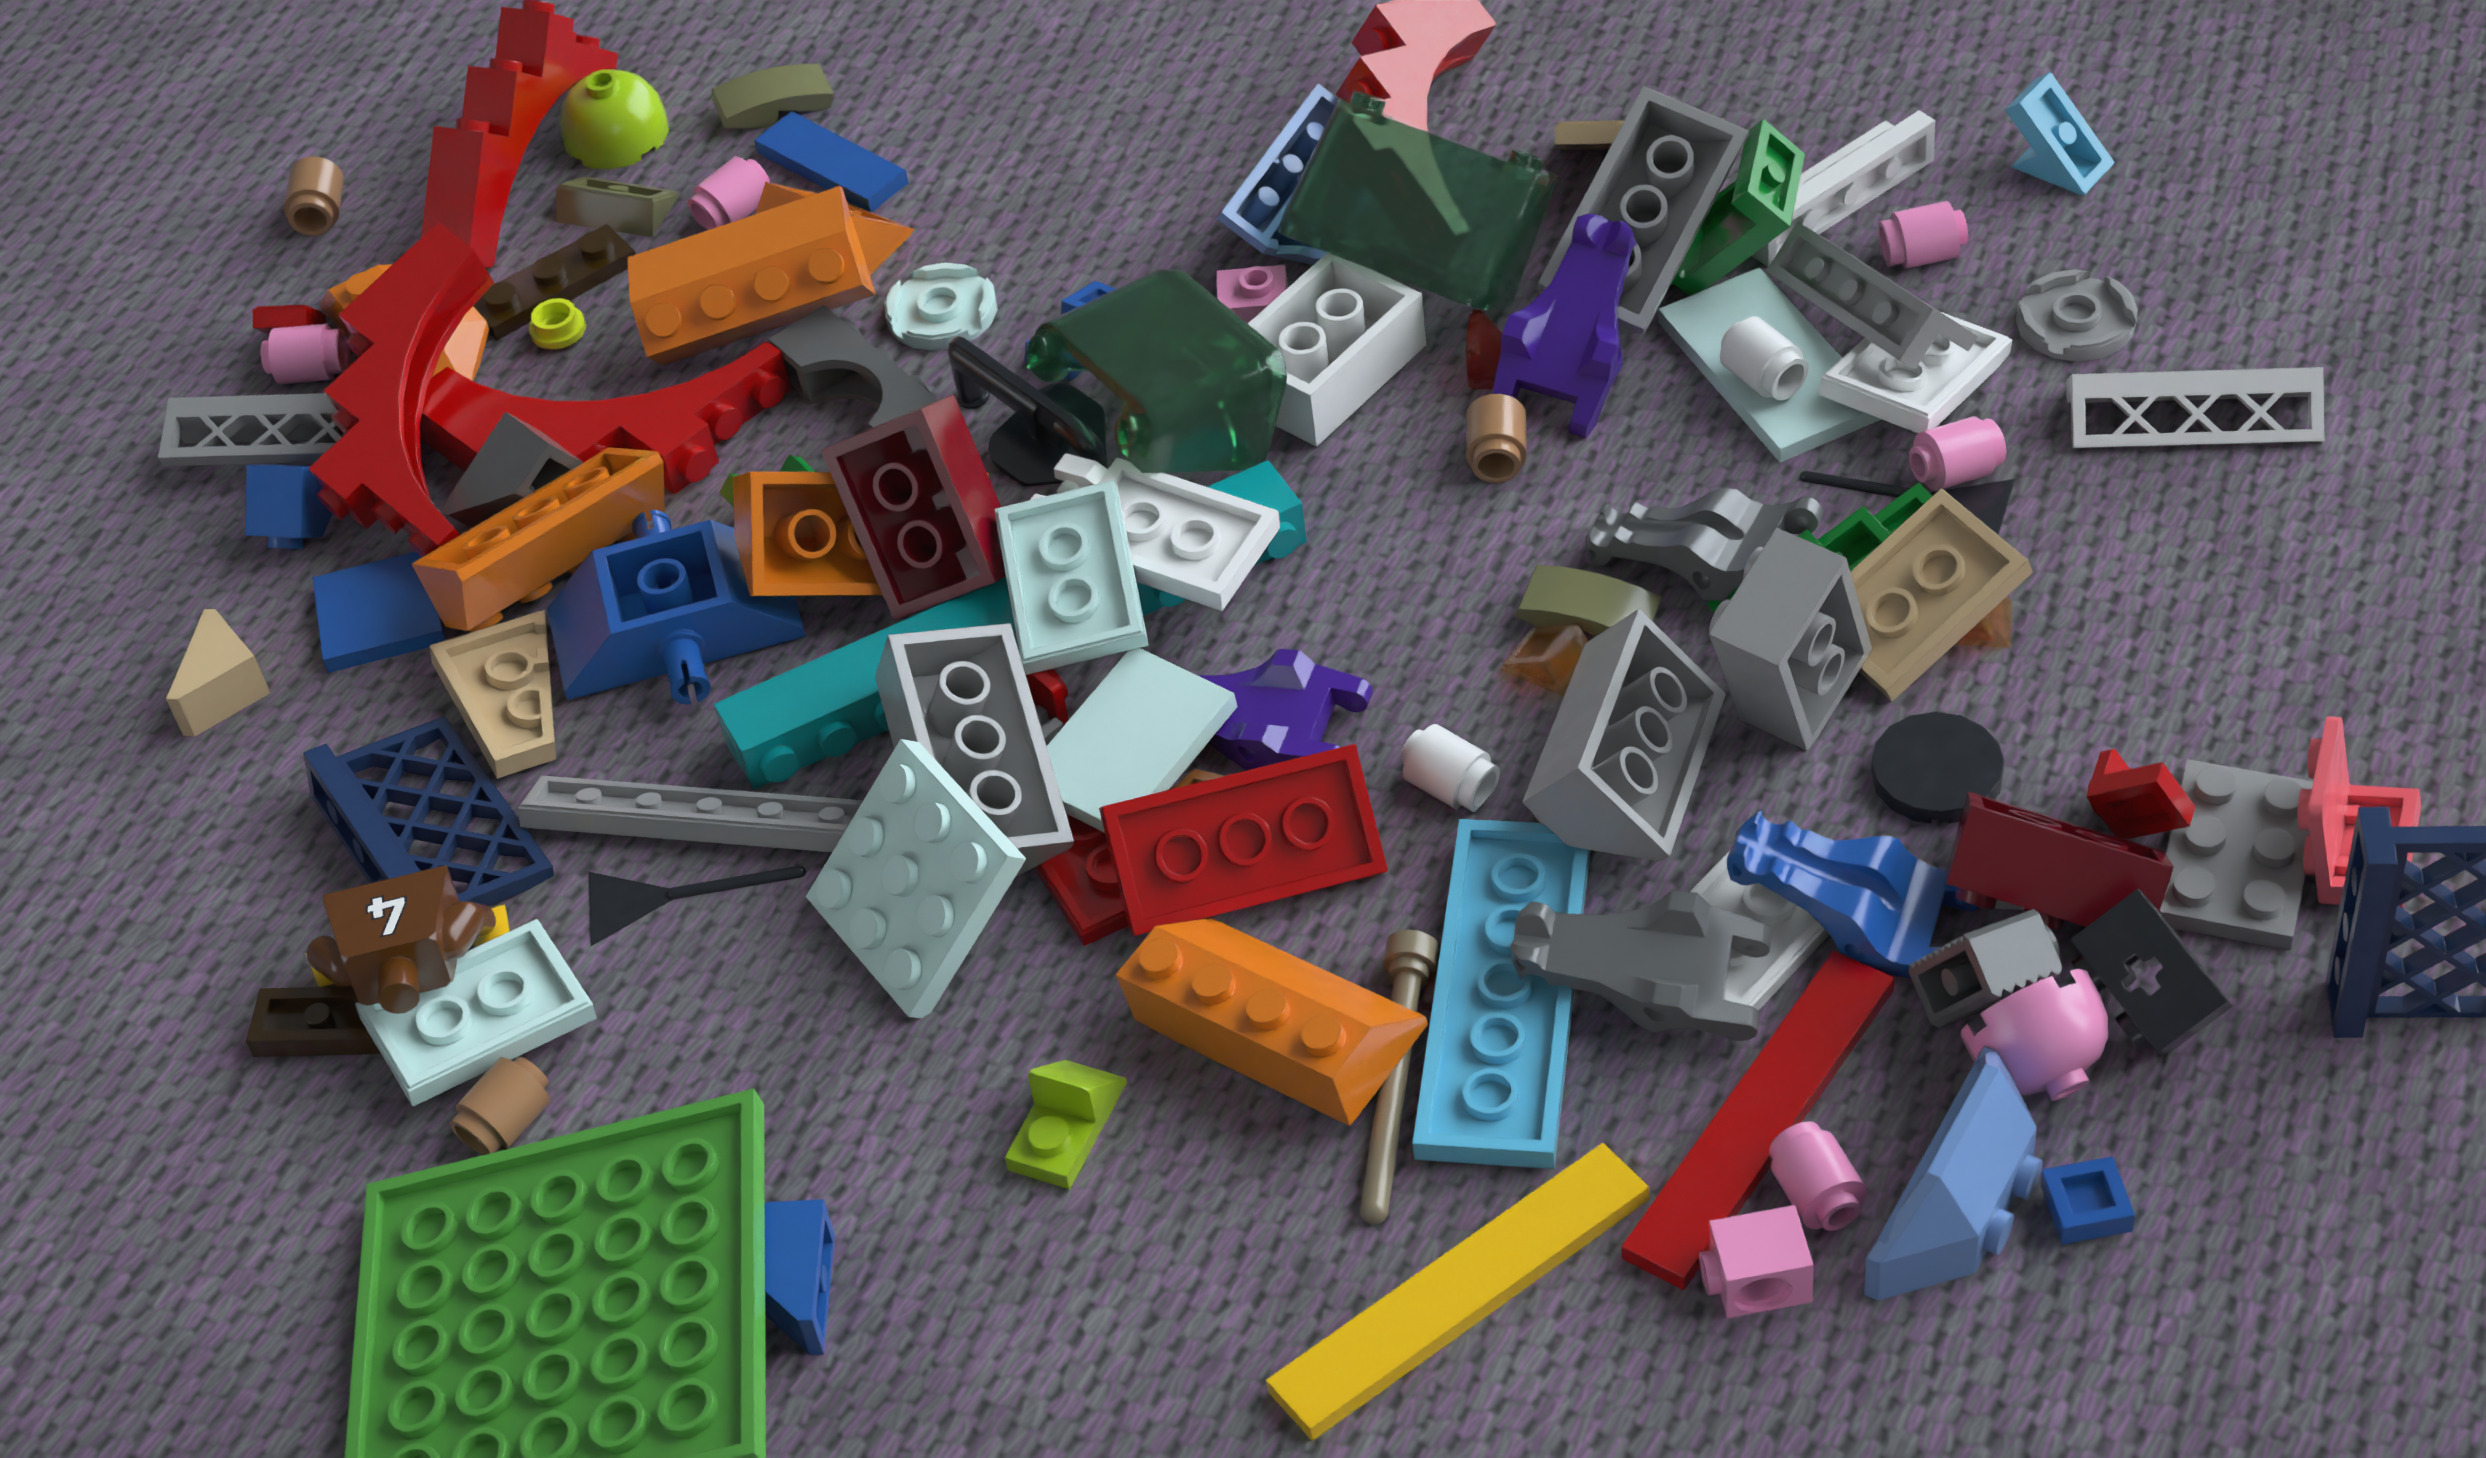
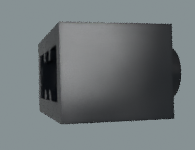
M2139 888L2070 939L2081 953L2071 963L2075 969H2082L2088 972L2099 994L2107 988L2124 1009L2122 1013L2115 1017V1020L2141 1052L2152 1045L2157 1053L2165 1056L2233 1007L2150 899ZM2140 960L2150 967L2157 966L2158 964L2162 966V969L2155 975L2156 981L2161 988L2153 994H2150L2142 987L2135 988L2134 990L2130 988V985L2137 979L2136 973L2131 967Z

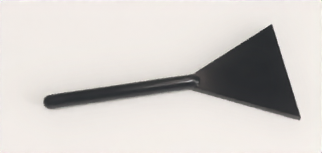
M1803 471L1800 474V480L1804 482L1892 497H1899L1910 489L1812 471ZM2015 479L1944 491L1999 535ZM1938 491L1929 493L1934 496Z
M794 866L672 888L589 872L591 946L673 899L801 878L805 876L806 869L803 866Z

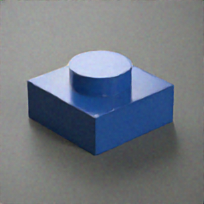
M2113 1156L2042 1169L2040 1186L2062 1245L2133 1232L2135 1213Z

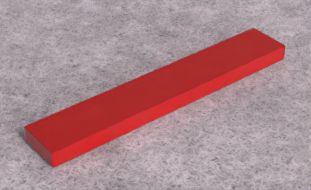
M1833 950L1622 1244L1623 1260L1682 1290L1686 1289L1700 1269L1699 1252L1710 1250L1709 1221L1738 1215L1771 1167L1773 1160L1769 1154L1771 1143L1785 1129L1803 1122L1894 992V977Z

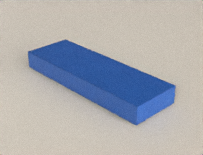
M793 111L754 140L758 154L826 190L841 186L847 201L871 213L909 183L905 169Z

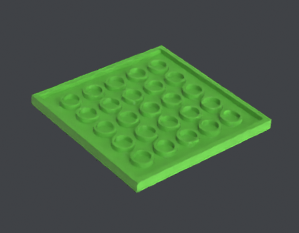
M755 1089L368 1183L366 1186L345 1458H766L764 1103Z

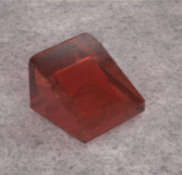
M1472 309V314H1469L1465 349L1468 387H1471V389H1493L1501 353L1502 333L1481 309Z

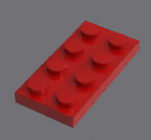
M1356 744L1099 808L1131 937L1151 932L1158 925L1199 920L1388 872Z

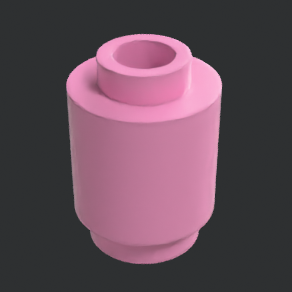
M734 156L694 188V196L687 202L688 208L696 222L708 230L746 218L757 210L765 182L770 183L769 177L756 161L752 159L746 161L741 157Z
M1948 201L1893 212L1890 219L1879 221L1878 223L1880 249L1888 267L1902 264L1904 269L1958 258L1961 245L1967 244L1969 238L1968 227L1962 210L1954 211Z
M328 324L273 328L269 334V339L264 340L261 344L263 369L267 374H272L278 384L334 380L335 374H342L350 366V349L346 343L347 336L343 329H331Z
M1969 417L1918 433L1909 452V463L1913 475L1919 482L1925 483L1933 491H1939L1941 488L1946 489L1991 475L1995 467L2002 465L2005 461L2006 444L1999 426L1992 419L1980 420L1977 417Z
M1801 1122L1781 1132L1773 1140L1769 1148V1154L1773 1159L1771 1171L1791 1204L1796 1206L1803 1224L1810 1229L1823 1227L1825 1230L1834 1231L1852 1223L1860 1214L1861 1206L1867 1196V1188L1833 1134L1829 1131L1821 1130L1819 1125L1814 1122Z

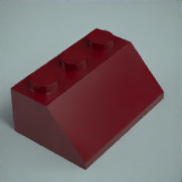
M954 394L821 450L893 620L995 583L1006 576L994 509L1000 508L1001 505Z
M1968 792L1945 873L1946 884L1958 887L1955 897L1959 900L1987 909H1995L1997 900L2023 907V913L2034 909L2040 914L2044 925L2051 929L2061 930L2064 920L2087 927L2138 888L2160 912L2174 866L2163 850Z

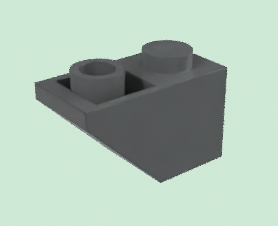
M505 411L440 510L451 518L473 528L583 462L542 431Z

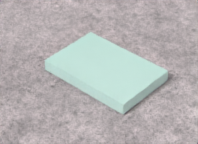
M1115 480L994 509L1019 652L1026 675L1149 645Z
M1141 648L1128 650L1047 745L1066 814L1105 833L1099 812L1100 807L1169 790L1238 707L1234 693Z
M538 919L467 951L463 957L457 959L454 981L447 987L419 993L420 1000L418 1005L411 1011L395 1014L384 1010L379 1003L368 1006L359 1002L355 1003L361 1021L412 1106L418 1105L488 1071L500 1057L509 1060L514 1059L597 1019L593 1003Z

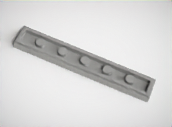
M540 776L518 807L520 827L833 852L863 800Z

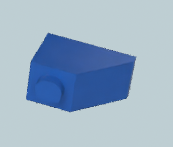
M247 465L245 535L267 536L268 548L303 549L304 538L323 537L332 513L316 496L322 487L308 468L311 465Z
M824 1199L765 1202V1315L809 1355H823L835 1232Z

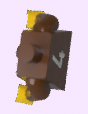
M447 865L323 895V902L335 939L325 935L316 937L309 943L305 954L318 987L335 984L338 987L353 986L360 1004L368 1006L379 1003L384 1010L390 1013H406L418 1005L420 1000L419 993L447 987L454 981L457 959L463 957L471 945H482L510 931L506 906L504 904L490 908L485 904L460 902Z

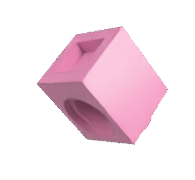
M1795 1205L1709 1221L1710 1250L1699 1252L1700 1270L1707 1295H1721L1727 1318L1813 1302L1814 1264Z

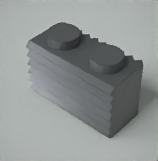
M2032 909L1966 933L1951 941V943L1945 944V946L1938 948V950L1932 951L1927 956L1909 964V974L1930 1024L1940 1028L1972 1014L1975 1015L2007 996L2051 976L2054 978L2059 976L2062 964L2059 960L2060 952L2055 935L2044 925L2040 914Z

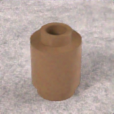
M305 157L292 165L289 172L284 212L290 225L297 232L308 236L322 235L337 222L344 176L341 169L335 163L321 157Z
M1489 394L1473 401L1466 412V459L1474 474L1483 481L1489 483L1509 481L1519 473L1526 460V412L1523 405L1517 399L1508 395Z
M500 1057L456 1105L458 1114L450 1121V1127L464 1144L482 1155L497 1152L500 1147L505 1150L509 1149L550 1103V1097L544 1089L549 1084V1081L536 1065L523 1057H518L514 1062Z

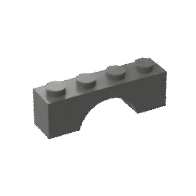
M824 305L768 338L769 343L782 352L790 387L810 405L833 399H856L879 408L868 423L869 429L938 401L917 375L912 374L909 376L895 364L887 350L880 346L875 348L862 337L852 321L848 319L841 320Z

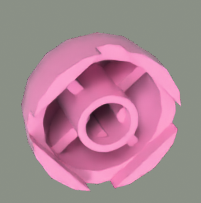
M2076 969L2070 971L2076 982L2075 984L2059 988L2054 977L2051 976L2007 996L1980 1013L1986 1027L1976 1034L1967 1024L1961 1030L1960 1035L1973 1061L1976 1062L1977 1056L1984 1046L1997 1051L2008 1068L2021 1095L2027 1096L2046 1091L2051 1101H2055L2086 1086L2089 1083V1079L2084 1071L2101 1057L2108 1038V1015L2101 996L2086 970Z

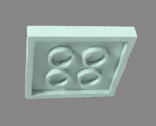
M900 739L806 895V898L908 1017L923 1018L934 1009L1026 858L919 742Z

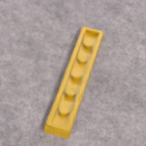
M1602 1142L1266 1379L1268 1393L1312 1441L1649 1201V1186Z

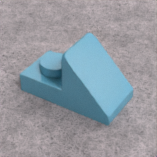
M2051 72L2035 78L2005 109L2030 145L2027 151L2011 166L2012 168L2079 195H2085L2115 163Z

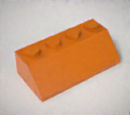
M841 186L627 257L630 305L646 357L661 365L688 358L796 322L823 305L832 310L876 295Z
M609 447L412 563L444 626L464 631L469 630L470 633L493 626L503 618L501 610L518 600L520 603L533 601L552 589L551 580L566 571L575 573L592 550L608 547L616 541L619 544L636 539L632 530V523L635 517L644 512L646 520L649 522L652 520L650 510L665 512L663 461L658 451Z
M750 471L733 477L734 534L750 596L883 595L830 472Z
M1213 918L1155 926L1116 974V978L1135 1020L1185 1047L1348 1126H1351L1428 1025L1426 1016Z

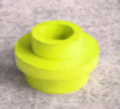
M560 298L550 299L539 304L533 310L529 324V333L532 341L544 349H561L577 342L586 330V322L582 312L575 308L570 301Z

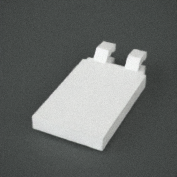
M1065 453L1053 469L1055 478L1063 481L1057 489V494L1115 480L1136 582L1223 611L1280 529L1279 511L1120 458H1116L1109 469H1107L1097 461ZM1035 493L1031 500L1045 496Z

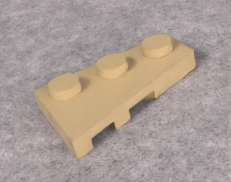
M545 610L429 645L432 665L497 779L556 760Z

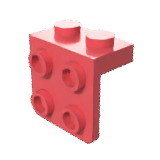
M2327 716L2322 738H2311L2308 776L2310 779H2314L2312 789L2302 788L2300 790L2297 819L2299 830L2310 831V834H2307L2305 839L2303 867L2305 875H2313L2316 878L2319 904L2340 905L2358 807H2389L2392 827L2418 826L2421 798L2420 789L2350 785L2342 717ZM2408 853L2407 860L2412 863L2413 853Z

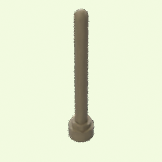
M1400 930L1392 933L1386 940L1383 968L1388 974L1389 981L1393 984L1391 1001L1417 1012L1420 989L1428 984V980L1432 979L1437 971L1440 947L1436 939L1429 934L1417 930ZM1412 1046L1377 1092L1360 1206L1362 1219L1371 1225L1382 1223L1388 1216Z

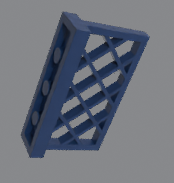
M445 716L337 757L327 743L303 752L311 798L369 884L447 865L452 881L469 884L466 891L457 894L460 902H474L490 906L523 893L554 876L553 865L527 829L520 827L517 815ZM438 739H441L447 748L441 760L413 756L416 750ZM370 767L389 769L382 783L356 778L354 773ZM404 772L431 777L425 790L398 786ZM446 780L467 781L473 784L467 798L439 793ZM388 802L415 807L409 820L382 815ZM430 809L458 814L451 828L424 823ZM473 817L498 819L500 822L494 836L469 832L466 829ZM414 840L442 845L435 859L410 855L408 853ZM457 848L485 853L479 867L450 862ZM500 855L523 857L530 864L512 873L493 870Z
M2358 807L2326 977V989L2334 1038H2363L2367 1018L2486 1017V996H2457L2454 994L2475 982L2486 988V953L2474 958L2464 951L2486 939V914L2474 906L2486 899V861L2484 860L2486 859V826L2392 827L2389 807ZM2408 853H2442L2444 855L2441 859L2422 869L2407 860ZM2464 870L2477 878L2454 892L2441 884ZM2422 893L2434 901V903L2412 915L2399 907ZM2453 916L2466 923V925L2445 936L2432 929ZM2412 938L2425 946L2404 958H2400L2390 951ZM2444 960L2456 967L2434 980L2423 973V971ZM2403 982L2415 989L2404 996H2379Z

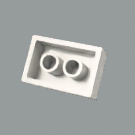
M1330 250L1219 349L1226 401L1317 447L1426 346L1422 293Z

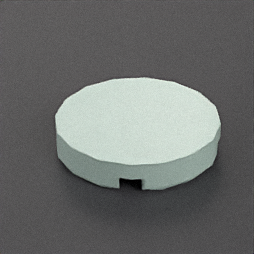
M954 263L923 266L911 272L913 279L906 281L902 286L899 280L890 288L884 301L887 326L895 338L915 349L934 351L948 349L950 341L957 336L969 341L976 339L992 324L997 312L996 296L992 282L988 278L985 280L979 277L977 269L968 265Z

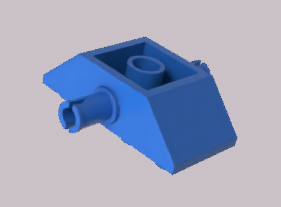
M650 510L654 527L648 529L645 513L642 512L635 517L632 523V530L636 539L592 550L547 607L565 696L567 700L668 674L670 694L674 701L679 704H692L688 685L693 684L697 702H701L710 692V682L704 668L705 663L806 637L795 596H750L735 541L734 528L710 519L671 530V521L667 514L659 510Z

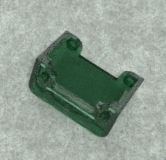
M1354 90L1351 99L1339 98L1284 210L1278 232L1306 245L1467 306L1482 310L1510 307L1516 296L1558 175L1542 170L1545 160L1530 153L1512 149L1509 158L1492 156L1393 119L1394 116L1384 111L1386 101L1370 94Z
M1169 269L1153 271L1053 318L1037 328L1027 346L1026 367L1044 382H1058L1064 379L1068 371H1090L1123 401L1121 414L1115 422V441L1125 457L1142 473L1244 471L1266 461L1286 389L1287 370L1283 355L1272 343L1184 271Z

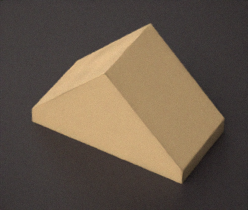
M216 609L203 610L166 698L183 736L195 737L270 694L255 656Z

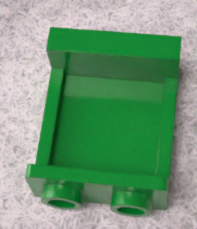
M1762 119L1749 129V136L1743 147L1737 179L1718 193L1671 284L1676 285L1688 296L1709 288L1791 226L1805 153L1766 120Z

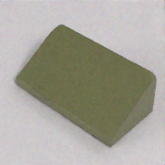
M581 177L556 187V222L597 229L608 224L615 232L653 237L679 197V193L668 189Z

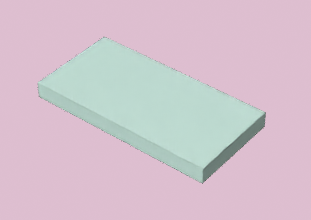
M1760 267L1658 309L1659 324L1780 463L1881 420L1819 395L1821 377L1840 361L1842 357ZM1750 317H1759L1801 349L1803 359L1807 361L1809 370L1804 384L1793 396L1785 400H1776L1773 397L1765 398L1722 365L1720 361L1721 341L1725 332L1733 324Z

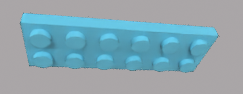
M1459 819L1412 1143L1414 1160L1555 1168L1575 989L1565 985L1550 986L1544 978L1537 975H1525L1520 979L1514 967L1510 949L1514 939L1517 915L1530 902L1544 903L1555 913L1584 914L1591 850L1567 846L1554 832L1541 823Z

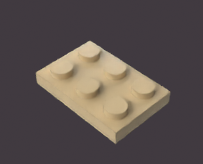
M1941 488L1850 572L1872 646V651L1860 668L1859 673L1893 702L2033 573L2028 559Z

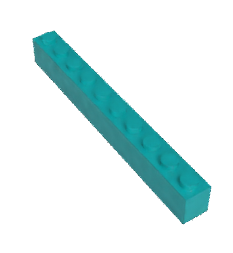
M1269 460L1208 486V488L1279 511L1280 529L1255 565L1271 558L1286 557L1298 546L1307 543L1302 502ZM1006 576L995 583L955 597L714 703L724 740L753 790L770 782L785 781L801 768L828 756H841L850 751L855 744L884 731H889L875 680V674L888 635L1011 623L1019 650ZM1136 582L1143 616L1164 606H1176L1185 600V598Z

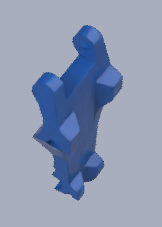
M1762 810L1747 819L1736 831L1734 844L1726 860L1730 880L1745 886L1759 883L1806 910L1831 935L1841 954L1883 973L1911 979L1909 964L1927 956L1932 951L1938 950V948H1931L1929 945L1941 905L1972 912L1978 908L1976 905L1969 904L1955 897L1958 887L1946 884V870L1930 866L1917 859L1906 850L1898 838L1875 836L1835 841L1810 830H1802L1791 820L1783 824L1770 823L1763 817Z

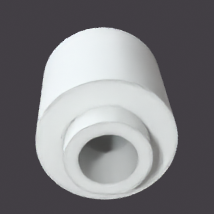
M1750 317L1736 322L1725 332L1722 338L1720 350L1722 365L1761 396L1785 400L1793 396L1804 384L1809 366L1807 361L1803 359L1801 349L1761 318Z
M1433 724L1424 731L1416 730L1407 739L1400 754V762L1404 764V780L1455 810L1463 806L1475 812L1493 793L1499 781L1500 768L1491 763L1490 755L1438 724Z

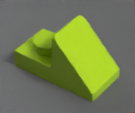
M1062 1060L1033 1068L1029 1071L1027 1076L1034 1105L1008 1150L1005 1162L1009 1171L1070 1189L1124 1090L1127 1078L1072 1061Z

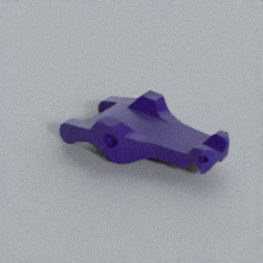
M1597 214L1578 216L1573 227L1572 242L1552 282L1531 304L1509 315L1501 338V353L1492 394H1504L1517 399L1519 389L1523 388L1575 403L1569 423V433L1583 438H1587L1597 425L1607 395L1618 372L1624 365L1617 308L1624 287L1625 277L1629 271L1630 255L1634 246H1637L1633 231L1626 222L1619 220L1610 221Z
M1278 649L1262 665L1230 675H1197L1234 693L1238 707L1210 739L1208 744L1246 771L1340 748L1336 744L1321 741L1335 705L1351 712H1363L1367 709L1373 694L1372 686L1363 678L1315 664L1300 650Z

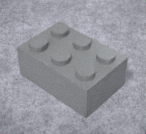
M1779 528L1775 529L1765 547L1756 548L1750 555L1744 569L1741 585L1731 600L1726 599L1717 607L1709 628L1710 639L1740 720L1806 751L1821 733L1872 651L1846 557Z

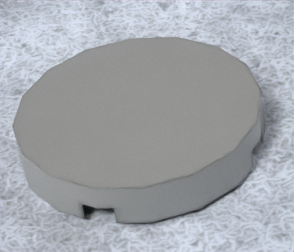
M2074 269L2052 272L2033 281L2025 289V296L2021 300L2019 299L2016 323L2021 337L2034 350L2054 359L2081 362L2102 359L2121 350L2133 337L2138 309L2132 293L2119 281L2105 276V281L2103 282L2099 279L2090 278V271Z

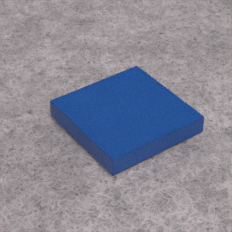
M417 552L313 577L322 659L328 673L429 648V645L446 640L444 624L412 566V563L422 558Z

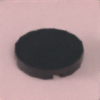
M1930 712L1910 715L1889 726L1875 743L1871 760V771L1876 794L1892 811L1917 822L1931 824V819H1949V824L1960 821L1968 792L1991 799L1998 797L2002 786L2005 760L1999 742L1984 726L1961 715Z

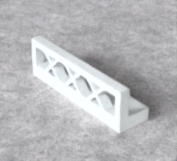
M1920 110L1895 126L1885 120L1803 172L1800 176L1791 226L1752 256L1769 267L1797 222L1820 234L1934 160L1935 120Z
M2323 367L2072 374L2066 380L2067 403H2071L2072 448L2325 441ZM2280 397H2308L2309 429L2285 430L2266 411ZM2251 398L2268 399L2261 406H2259ZM2216 399H2238L2253 414L2237 431H2221L2203 413ZM2175 400L2191 415L2174 433H2159L2140 416L2154 401ZM2189 400L2205 401L2196 408ZM2144 401L2136 410L2127 403ZM2113 402L2128 416L2112 434L2086 435L2085 403ZM2258 419L2270 429L2247 431ZM2197 421L2208 432L2185 431ZM2133 422L2145 432L2143 434H2122Z

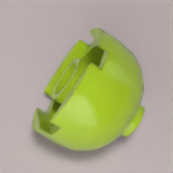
M599 70L584 77L568 91L560 110L562 138L566 152L571 157L573 155L575 158L580 159L582 164L589 168L616 169L633 165L642 160V154L649 152L653 147H655V150L661 147L669 132L665 108L659 94L641 76L628 71Z

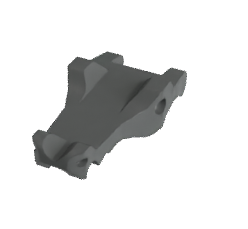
M1731 488L1716 489L1694 502L1677 508L1659 506L1646 508L1635 502L1628 513H1620L1614 510L1609 502L1605 504L1586 535V552L1591 564L1596 566L1606 565L1612 556L1661 565L1687 579L1702 599L1724 601L1734 588H1739L1741 585L1744 569L1750 555L1756 548L1765 547L1776 528L1790 534H1801L1806 529L1812 533L1816 530L1823 517V509L1818 501L1810 497H1800L1784 504L1768 505L1751 500L1739 490Z
M1672 890L1660 900L1647 907L1616 915L1555 913L1544 903L1530 902L1517 915L1514 939L1510 950L1514 967L1520 979L1525 975H1537L1544 978L1550 986L1565 985L1571 989L1599 994L1615 1005L1636 1024L1653 1033L1668 1029H1694L1718 1034L1735 1041H1746L1753 1039L1758 1034L1760 1012L1752 1006L1724 1000L1731 953L1733 949L1749 957L1758 958L1768 955L1772 940V930L1764 923L1711 906L1698 893Z

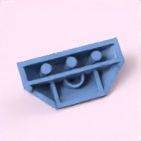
M1318 83L1216 219L1262 254L1314 265L1330 250L1334 251L1374 196L1367 185L1350 189L1319 148L1343 110L1346 109L1342 102Z
M1986 1046L1981 1049L1976 1062L1886 1225L1866 1257L1864 1295L1875 1300H1882L1975 1274L1987 1251L1999 1255L2003 1250L2014 1221V1214L2008 1211L2016 1196L2024 1200L2030 1198L2040 1177L2043 1161L2034 1157L2037 1127L2008 1068L1997 1051Z

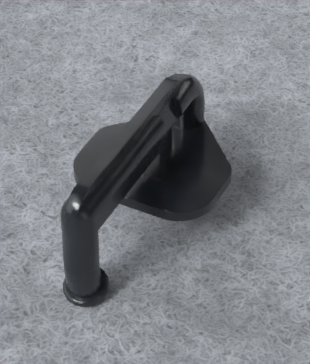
M957 336L950 341L948 356L958 392L957 400L959 405L966 409H976L986 404L990 394H992L1015 411L993 433L989 441L991 460L999 470L1024 486L1063 483L1062 480L1055 478L1053 469L1065 453L1097 461L1108 469L1106 420L1104 409L1099 403L1069 384L1055 383L1038 390L969 340Z

